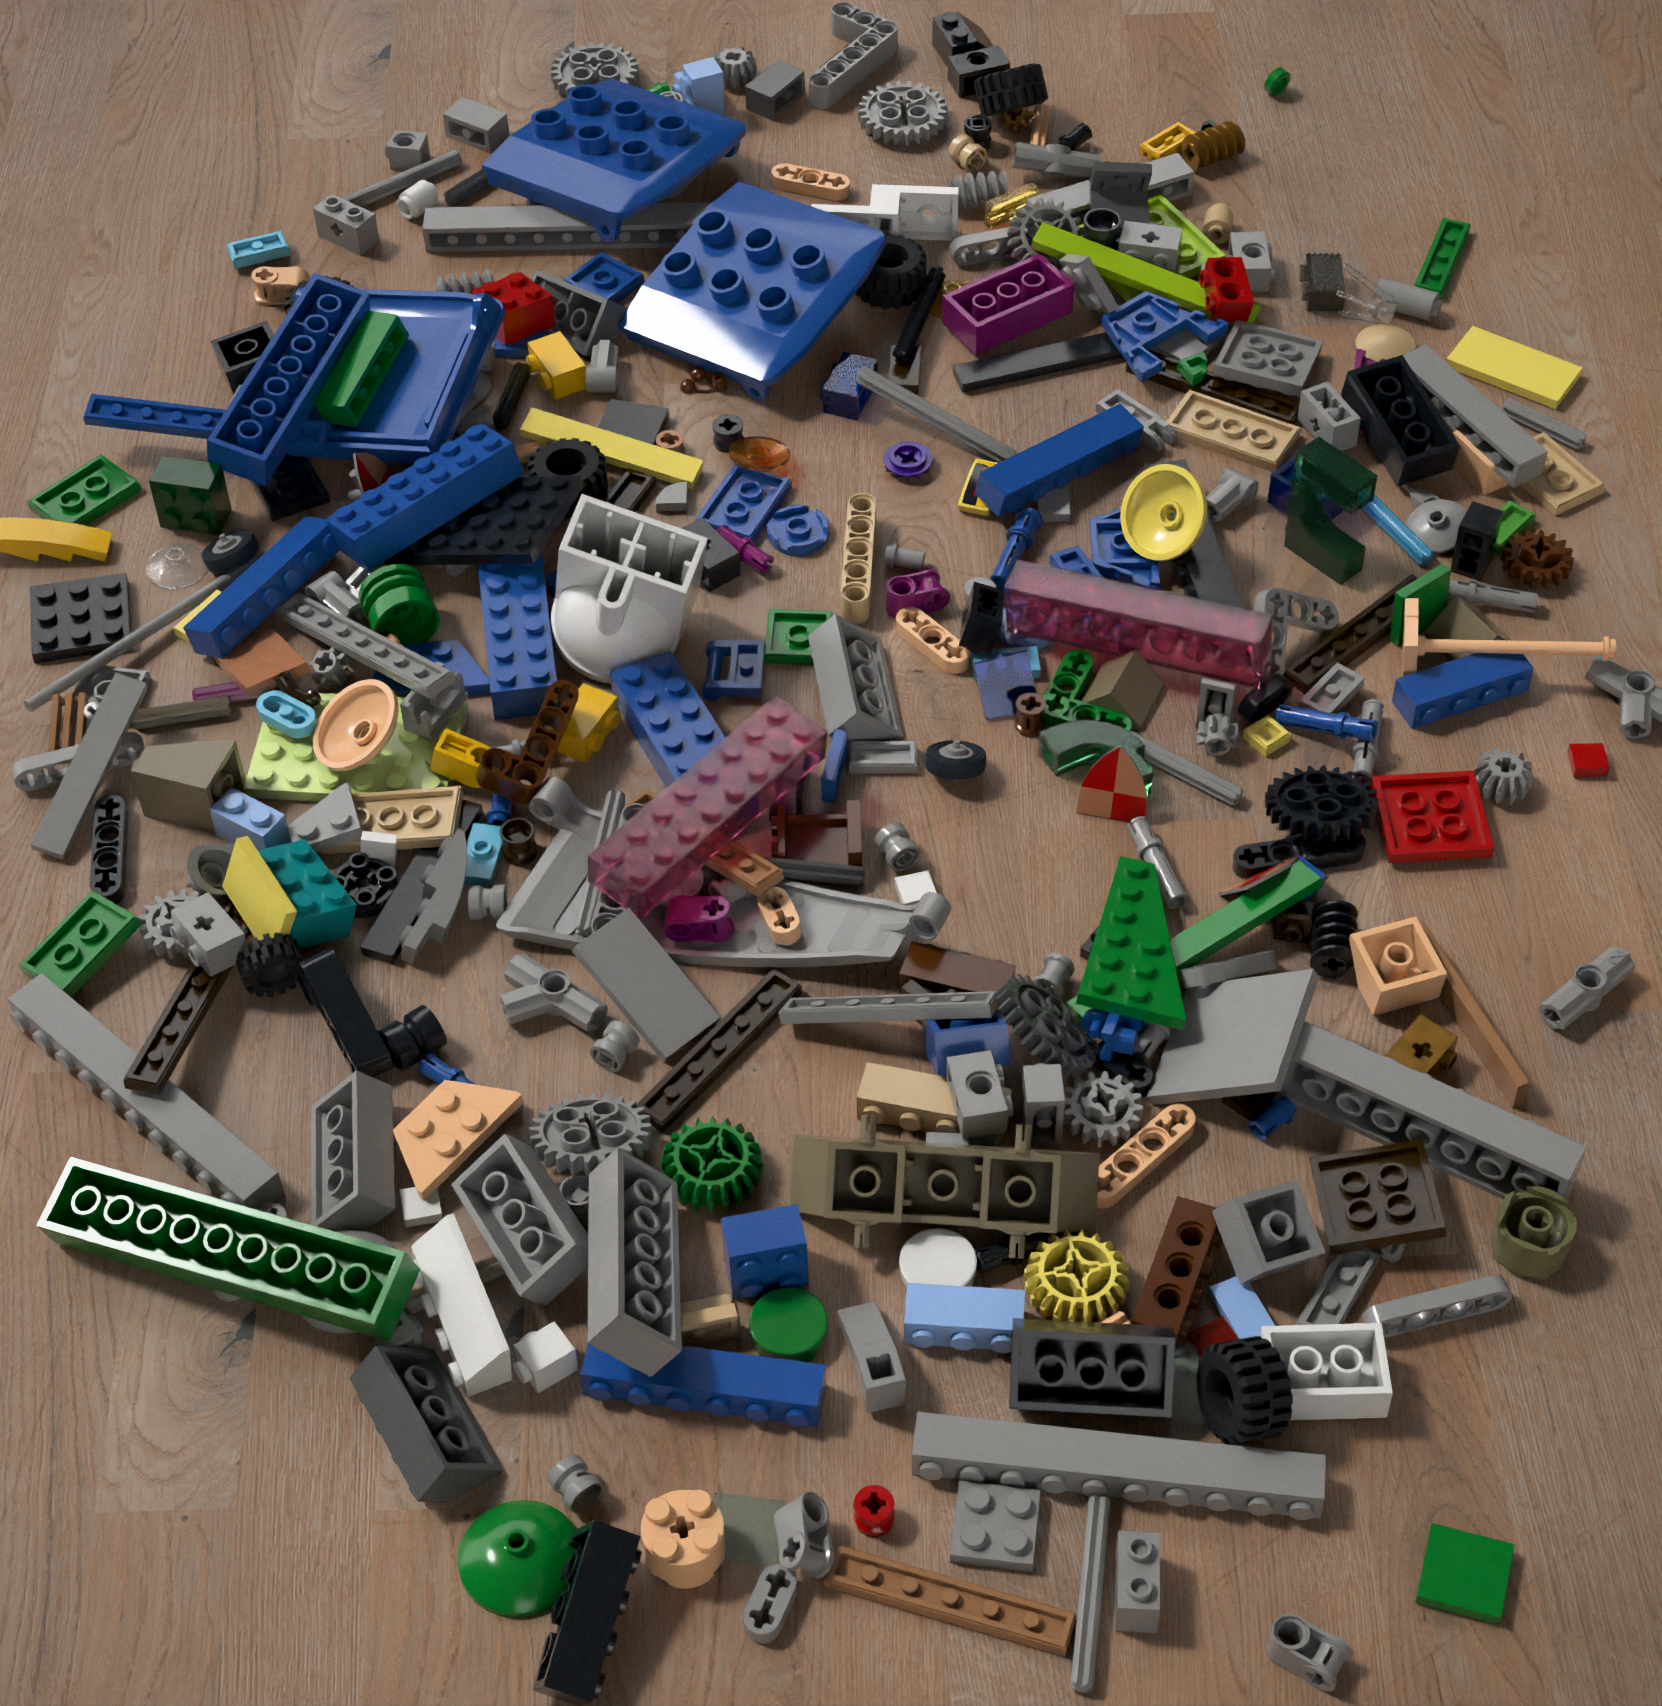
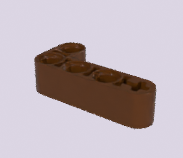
M557 680L552 683L520 756L500 748H490L482 754L476 773L477 782L482 788L517 803H530L546 778L572 718L579 697L578 688L575 684L568 680ZM558 701L563 702L561 709L555 707ZM544 726H551L555 730H548ZM532 753H539L543 755V757H536ZM487 767H495L500 772H493ZM519 780H527L532 785H525Z

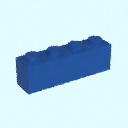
M1475 653L1397 678L1392 703L1412 729L1424 724H1431L1452 715L1462 714L1467 710L1483 705H1490L1495 701L1510 696H1518L1529 690L1534 668L1523 654Z

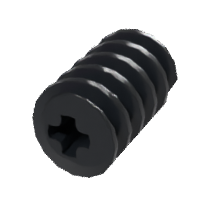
M1342 900L1323 901L1318 903L1313 909L1310 967L1315 970L1317 975L1324 978L1336 979L1342 977L1347 972V969L1354 965L1349 937L1350 934L1357 933L1358 922L1356 919L1358 910L1356 906Z

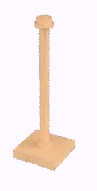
M1405 598L1402 677L1417 672L1418 656H1424L1425 652L1602 655V661L1615 659L1616 639H1609V636H1603L1602 642L1425 639V635H1418L1419 598Z

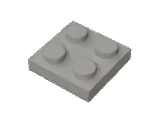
M1067 254L1058 260L1063 267L1061 273L1074 284L1078 292L1076 298L1083 308L1111 313L1119 307L1089 256Z
M959 1481L950 1563L1032 1572L1041 1490Z

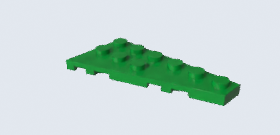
M1120 856L1078 991L1076 1004L1184 1031L1186 1016L1155 864Z

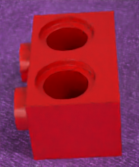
M1242 257L1208 258L1204 270L1200 271L1199 284L1201 288H1204L1206 294L1205 307L1207 311H1210L1212 321L1217 322L1218 319H1222L1226 322H1236V320L1247 322L1254 305V298Z

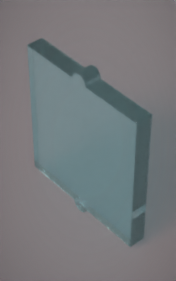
M715 1493L713 1501L719 1507L724 1520L726 1540L724 1558L767 1565L775 1564L778 1538L774 1524V1514L778 1509L785 1506V1501Z

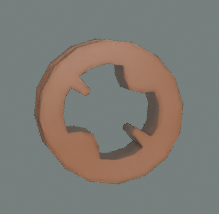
M665 430L657 435V446L683 454V436L680 432Z

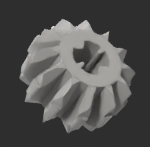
M732 47L731 49L722 48L721 52L714 53V59L723 71L724 89L728 87H733L734 90L736 87L745 88L746 84L754 80L757 72V63L752 51H745L744 47L739 49Z
M1495 748L1492 754L1484 752L1478 764L1475 765L1474 772L1479 791L1483 794V799L1492 797L1495 799L1496 805L1501 800H1505L1510 805L1515 799L1523 800L1529 788L1532 787L1533 773L1531 762L1524 761L1523 753L1514 755L1510 748L1506 752H1501L1498 748Z

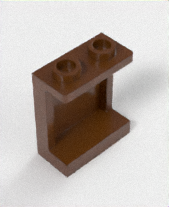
M847 800V814L786 815L785 803H778V816H771L772 837L778 836V842H771L772 857L863 867L861 800Z

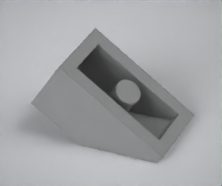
M1202 678L1196 729H1198L1199 721L1206 722L1207 717L1215 713L1229 716L1231 724L1233 723L1238 706L1239 684Z

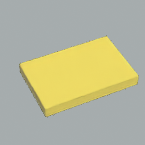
M248 836L236 838L222 885L223 889L253 936L257 937L259 941L263 940V935L268 933L270 938H273L275 933H281L282 937L286 934L290 935L297 913L296 908Z

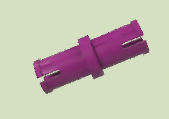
M721 525L716 530L739 552L740 561H745L761 574H765L770 570L772 566L766 562L773 563V556L756 547L752 539L749 537L743 538L727 525Z

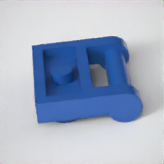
M709 641L706 646V655L709 658L707 679L702 686V696L710 701L718 700L721 696L761 697L765 641ZM725 656H731L729 679L720 680L721 660Z

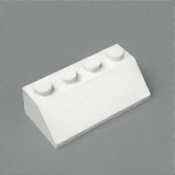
M454 1213L449 1214L411 1246L413 1261L421 1269L415 1284L422 1283L426 1294L421 1296L423 1307L428 1318L435 1316L439 1328L435 1329L434 1332L442 1352L449 1350L453 1360L452 1363L448 1364L452 1380L456 1387L463 1385L467 1397L512 1380L510 1349Z

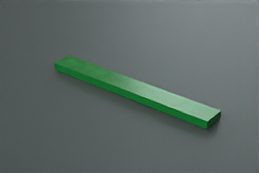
M1299 860L1286 870L1271 877L1171 938L1170 942L1177 976L1181 974V969L1193 967L1322 888L1321 877ZM1076 996L1069 1000L1067 1004L1072 1008L1071 1013L1079 1017L1082 1022L1085 1012L1092 1008L1076 1004Z

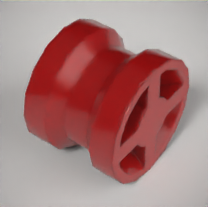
M879 1485L865 1486L858 1491L853 1503L856 1528L860 1533L868 1537L876 1538L887 1534L892 1529L895 1520L893 1495L888 1489Z

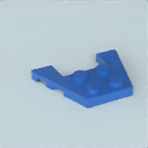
M1147 291L1120 305L1111 313H1106L1102 316V327L1141 382L1162 371L1163 361L1148 351L1184 329H1188L1208 344L1227 333L1228 323L1222 319H1218L1217 322L1205 318V313L1194 310L1190 313L1180 309L1179 303Z

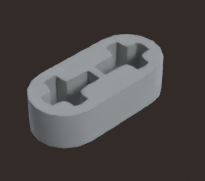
M773 1564L765 1568L760 1575L743 1615L745 1634L753 1642L759 1644L770 1643L780 1634L798 1591L797 1578L793 1570L785 1568L781 1564ZM779 1579L785 1580L786 1588L781 1587L776 1597L772 1598L771 1583L777 1584ZM768 1609L770 1624L765 1623L762 1628H756L755 1619L760 1620L765 1610Z

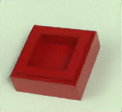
M1603 743L1569 744L1567 752L1573 777L1608 775L1609 765Z

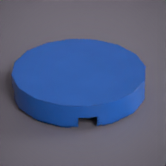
M806 505L784 507L777 510L773 514V518L767 523L768 542L774 549L786 555L804 556L812 554L827 544L830 536L828 518L820 510L816 509V512L809 510V506Z

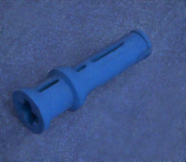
M1023 507L1019 509L1015 515L1016 522L1014 526L1010 527L1006 534L1008 543L999 558L993 574L990 576V579L998 589L1006 590L1024 551L1031 548L1034 543V534L1043 524L1042 515L1033 508ZM1027 517H1030L1029 522L1026 523L1025 521Z

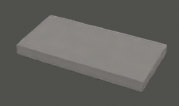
M627 908L581 941L572 950L574 955L663 1062L720 1019L716 1011L630 908Z

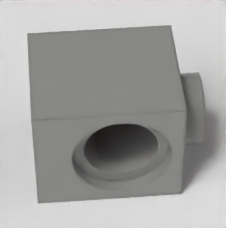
M395 130L390 141L388 140L385 145V156L389 158L390 169L405 171L428 161L430 150L427 133Z

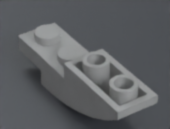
M459 828L452 839L446 837L437 853L440 858L435 866L429 864L424 871L420 881L424 884L422 894L424 899L416 913V916L419 918L413 927L408 925L400 937L399 944L402 945L400 959L411 965L415 963L429 938L443 944L457 914L467 865L465 831Z

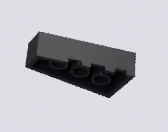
M592 1520L572 1531L569 1546L575 1547L576 1550L571 1555L569 1562L566 1561L564 1563L560 1578L567 1583L566 1591L561 1592L553 1606L551 1622L557 1625L556 1633L550 1632L545 1639L533 1691L577 1706L592 1703L593 1698L597 1699L605 1681V1674L601 1673L605 1656L609 1657L613 1652L617 1640V1632L613 1631L617 1615L623 1614L629 1600L630 1592L625 1589L629 1574L635 1573L641 1559L642 1551L637 1549L641 1536L596 1520Z

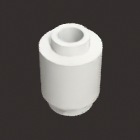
M420 180L399 195V199L396 201L397 209L406 219L418 218L425 213V208L433 207L438 203V191L431 182Z

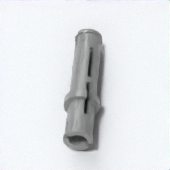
M1450 579L1448 598L1453 599L1457 596L1470 604H1484L1534 614L1538 593L1476 583V580L1472 579L1469 582Z
M1369 699L1363 703L1361 719L1376 720L1378 722L1377 737H1375L1374 742H1369L1368 745H1366V740L1358 739L1357 744L1352 750V759L1354 760L1352 778L1363 776V783H1371L1374 765L1378 762L1380 755L1377 745L1384 705L1375 699ZM1365 751H1367L1366 758H1364Z
M1139 816L1132 819V824L1128 823L1127 829L1138 847L1136 852L1139 858L1145 862L1155 864L1159 888L1168 908L1177 909L1184 905L1183 901H1188V896L1165 856L1163 842L1154 835L1146 817Z

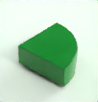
M1204 352L1177 361V370L1191 386L1200 383L1206 376L1207 357Z

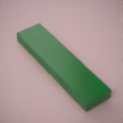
M1446 218L1442 219L1414 286L1439 292L1438 299H1442L1470 233L1471 224Z

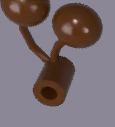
M700 366L692 369L690 374L692 379H685L680 384V390L686 394L693 391L697 393L724 392L727 389V384L721 373L712 376L713 384H711L705 378V369ZM703 380L712 389L697 390L695 389L694 381L699 382Z

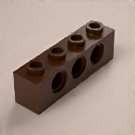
M1177 1196L1131 1320V1324L1173 1326L1176 1338L1175 1352L1179 1341L1186 1343L1193 1320L1187 1318L1191 1309L1198 1311L1204 1288L1199 1287L1201 1279H1209L1215 1257L1210 1256L1212 1248H1220L1223 1240L1212 1214L1216 1207ZM1187 1243H1190V1244H1194V1245H1196V1246H1188V1245H1186V1244H1187ZM1175 1274H1181V1275H1184L1185 1277H1177V1276H1174V1275H1175ZM1162 1306H1172L1174 1309H1166Z

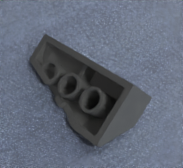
M535 269L531 280L553 295L555 327H552V330L554 332L560 331L575 351L591 357L593 346L597 345L600 340H610L613 343L622 337L623 332L619 330L618 324L626 313L627 307Z

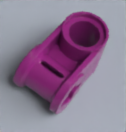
M925 569L904 576H895L887 584L886 611L893 618H896L898 611L905 607H916L924 613L936 612L943 609L950 601L948 590L941 586L940 576L933 569Z
M676 895L668 901L663 933L668 939L675 942L711 941L717 943L728 940L735 930L732 919L728 917L730 913L729 902L724 897L717 895ZM715 905L719 907V911H716ZM715 926H716V929H717V933L714 932V928H713V927H715Z

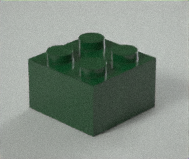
M161 456L149 479L160 527L220 535L232 511L222 464Z

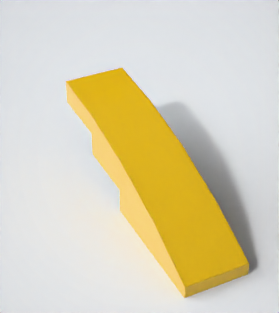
M0 518V552L38 562L40 554L69 562L72 561L73 554L105 562L113 532L81 524L48 519Z

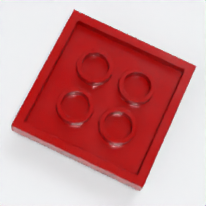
M1474 770L1372 776V790H1377V798L1379 799L1377 816L1388 863L1493 857L1494 845Z

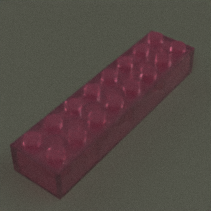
M1018 559L1004 586L1007 632L1113 656H1120L1136 649L1148 664L1258 689L1261 687L1271 662L1272 615Z
M774 696L588 855V882L623 908H630L637 918L643 919L825 758L828 731L777 696Z

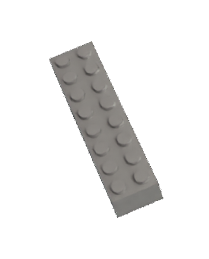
M1306 1021L1303 1024L1282 1089L1278 1094V1097L1285 1096L1294 1104L1383 1145L1423 1139L1431 1167L1501 1199H1504L1507 1194L1513 1191L1518 1193L1526 1191L1527 1187L1539 1186L1559 1193L1568 1201L1574 1190L1586 1151V1146L1577 1143L1570 1137L1554 1133L1541 1127L1534 1121L1525 1120L1505 1111L1498 1105L1489 1104L1469 1095L1462 1089L1451 1087L1426 1073L1415 1071L1400 1064L1393 1058L1384 1057L1366 1049L1359 1043L1348 1041L1323 1027H1317Z

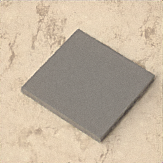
M1307 969L1234 979L1187 988L1182 1000L1186 1016L1184 1031L1172 1028L1170 1032V1038L1167 1040L1147 1094V1098L1152 1105L1281 1091L1319 979L1315 970Z

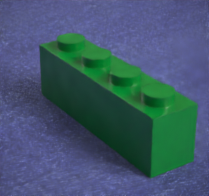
M375 311L366 312L314 401V405L325 421L330 422V424L357 427L409 337V333L398 314Z

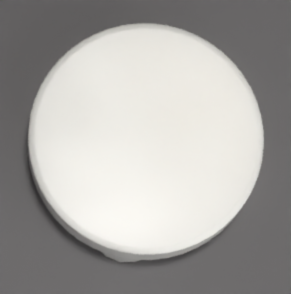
M943 1228L927 1229L913 1235L904 1244L899 1258L900 1276L906 1287L907 1283L972 1287L977 1272V1257L971 1243L961 1234Z

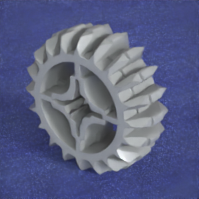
M1041 197L1035 201V205L1028 201L1024 205V209L1019 208L1016 211L1017 217H1012L1009 222L1012 227L1008 229L1007 236L1012 239L1008 241L1007 247L1016 248L1011 253L1012 258L1020 256V261H1023L1040 252L1029 246L1025 237V227L1029 230L1028 234L1033 240L1041 223L1044 222L1040 218H1047L1053 221L1047 224L1081 236L1083 235V227H1076L1081 221L1080 217H1071L1074 211L1073 208H1069L1067 211L1062 209L1064 201H1060L1057 206L1054 205L1053 198H1049L1046 204H1044ZM1044 256L1061 272L1063 267L1058 261L1060 259Z

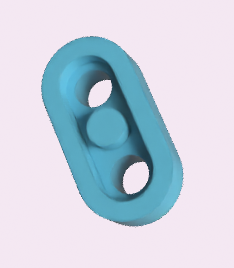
M269 691L258 698L256 702L258 715L266 724L294 738H303L314 732L317 720L315 711L310 706L281 691Z

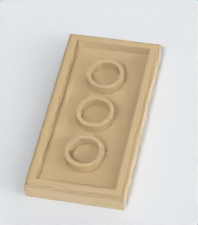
M1192 390L1186 393L1166 421L1176 430L1177 439L1272 472L1277 471L1301 433V428Z
M461 786L352 793L362 831L396 834L398 850L440 847L446 837L452 839L459 826L464 792ZM361 838L322 850L321 853L360 852Z

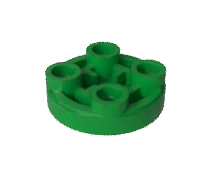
M791 1287L779 1288L762 1296L752 1308L749 1318L750 1336L755 1345V1350L758 1355L801 1362L812 1361L816 1357L817 1351L825 1342L828 1333V1316L822 1302L808 1291Z

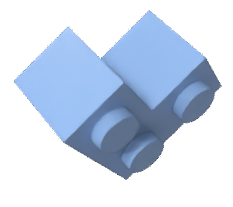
M711 57L682 65L683 71L674 73L675 85H672V91L680 93L683 96L684 103L725 116L723 71L715 59Z

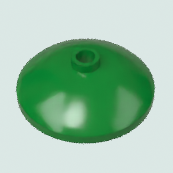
M517 1500L489 1509L471 1524L459 1547L458 1571L465 1591L483 1609L505 1617L531 1616L553 1607L561 1592L566 1591L567 1583L560 1578L564 1563L566 1561L569 1562L571 1555L576 1550L575 1547L569 1546L572 1531L576 1530L574 1525L558 1509L538 1501ZM513 1542H524V1544L519 1548L511 1547V1544Z

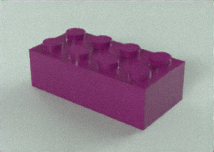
M1039 253L943 295L942 324L975 355H978L1072 313L1074 284Z

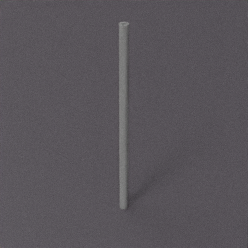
M254 556L242 566L224 573L24 701L25 707L28 711L33 712L50 701L52 694H61L200 605L216 590L222 591L227 588L258 558Z

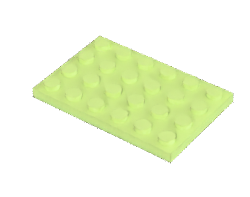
M319 693L321 703L315 705L313 709L317 722L325 707L337 695L336 693ZM397 697L399 704L398 719L389 742L372 760L360 767L347 771L331 770L317 759L313 749L314 732L303 738H294L262 722L244 784V794L252 798L320 802L339 786L347 782L352 793L451 787L452 779L430 771V764L434 748L445 728L463 735L469 711L467 701L463 703L432 741L404 730L400 703L405 697Z

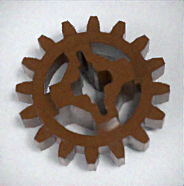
M1526 530L1524 537L1516 533L1514 540H1507L1501 561H1503L1502 568L1503 570H1510L1508 576L1510 579L1520 578V585L1528 582L1531 583L1533 589L1537 587V584H1542L1545 589H1549L1550 582L1559 586L1562 579H1568L1574 557H1571L1573 550L1572 548H1565L1567 541H1556V534L1554 533L1547 537L1544 535L1543 530H1539L1536 535H1533L1530 530Z

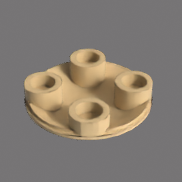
M1386 324L1373 325L1363 329L1357 335L1355 342L1357 349L1366 351L1365 357L1379 362L1382 358L1387 360L1416 349V343L1411 334L1402 328Z

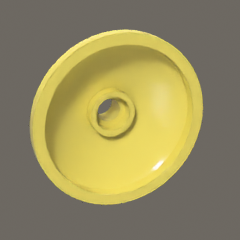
M1160 464L1146 469L1132 481L1123 498L1120 518L1126 541L1136 553L1150 560L1168 561L1180 557L1192 548L1203 531L1207 516L1206 496L1198 479L1187 469L1171 464ZM1177 511L1176 518L1173 520V513Z

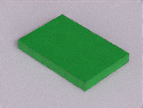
M100 454L27 500L29 509L42 519L86 526L141 491V487L136 479Z
M91 891L22 961L19 968L32 979L43 973L72 998L142 923L136 915L98 893Z

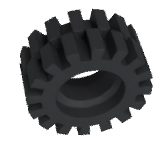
M269 933L264 934V939L260 941L257 937L252 939V945L245 944L242 947L243 952H238V960H236L241 980L248 993L251 995L255 993L257 997H262L266 993L267 997H274V992L279 991L280 995L286 993L285 988L289 987L292 990L297 987L295 981L299 982L297 963L304 960L298 941L295 938L292 939L291 935L288 934L282 937L281 933H275L273 938H270Z

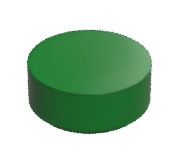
M1282 67L1273 70L1265 81V91L1272 96L1281 94L1290 82V73Z

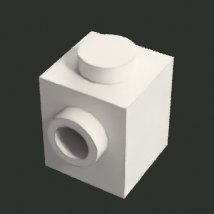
M555 1321L538 1331L527 1333L518 1343L514 1344L517 1360L513 1363L514 1370L519 1379L524 1384L530 1382L537 1393L542 1392L578 1370L575 1348Z

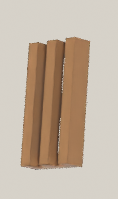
M79 692V696H74L73 693H66L65 697H61L60 694H52L48 752L59 749L62 706L65 707L61 749L70 747L73 705H78L75 745L81 743L86 733V717L84 715V708L88 704L86 692Z

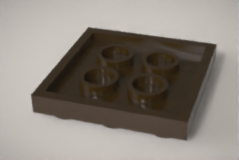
M1423 1139L1309 1158L1330 1256L1447 1237L1446 1226Z

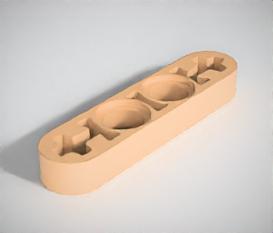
M1172 1104L1166 1107L1099 1166L1098 1187L1103 1189L1109 1183L1110 1187L1109 1192L1106 1190L1097 1192V1208L1105 1209L1115 1205L1193 1135L1196 1117L1190 1107L1184 1104ZM1172 1120L1174 1122H1180L1181 1120L1185 1121L1184 1125L1178 1123L1173 1128H1171ZM1147 1139H1157L1161 1141L1163 1147L1160 1150L1152 1151L1147 1149L1143 1142ZM1122 1161H1132L1138 1166V1169L1132 1173H1125L1118 1168V1164Z

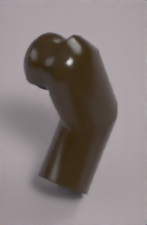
M288 670L274 677L281 692L288 694L313 709L315 705L321 703V696L317 690L309 688L306 692L300 690Z

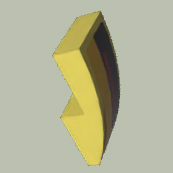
M975 459L959 499V511L989 517L991 509L975 494L980 472L997 464L996 462Z

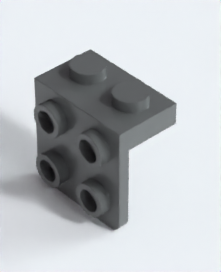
M1094 161L1089 181L1091 210L1108 208L1116 211L1122 218L1121 231L1125 221L1150 224L1147 191L1152 176V164Z

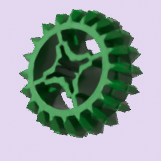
M712 1116L709 1123L703 1124L697 1118L694 1127L683 1124L682 1134L672 1133L671 1143H666L663 1149L664 1156L661 1159V1170L663 1171L662 1174L677 1182L679 1201L682 1206L692 1202V1207L696 1212L702 1206H707V1209L712 1214L715 1206H722L727 1212L730 1202L741 1206L743 1195L752 1197L754 1186H758L761 1180L763 1159L761 1158L759 1143H755V1137L752 1132L745 1133L742 1123L732 1127L728 1118L722 1123H717L714 1116Z

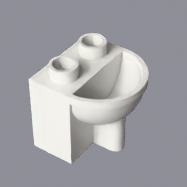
M581 494L559 547L555 600L551 612L553 641L563 659L580 674L599 682L611 684L610 672L669 651L674 654L699 593L708 538Z

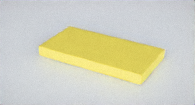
M1475 326L1469 329L1446 359V362L1459 373L1553 409H1557L1580 378L1583 369L1581 366Z

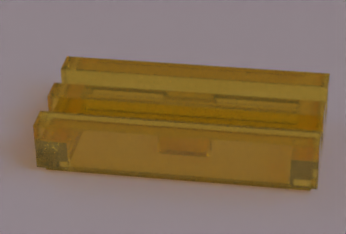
M1031 182L986 201L984 224L991 229L1010 221L1012 217H1017L1015 213L1019 208L1024 209L1026 199L1037 196L1035 193L1038 192V187Z

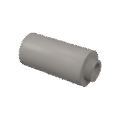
M1381 277L1374 292L1372 306L1431 321L1433 316H1439L1443 300L1438 299L1439 292Z

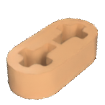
M771 887L759 895L757 902L760 916L771 939L779 945H789L798 941L802 935L800 919L785 889ZM772 903H776L779 908L774 910ZM785 922L787 929H783L780 923Z

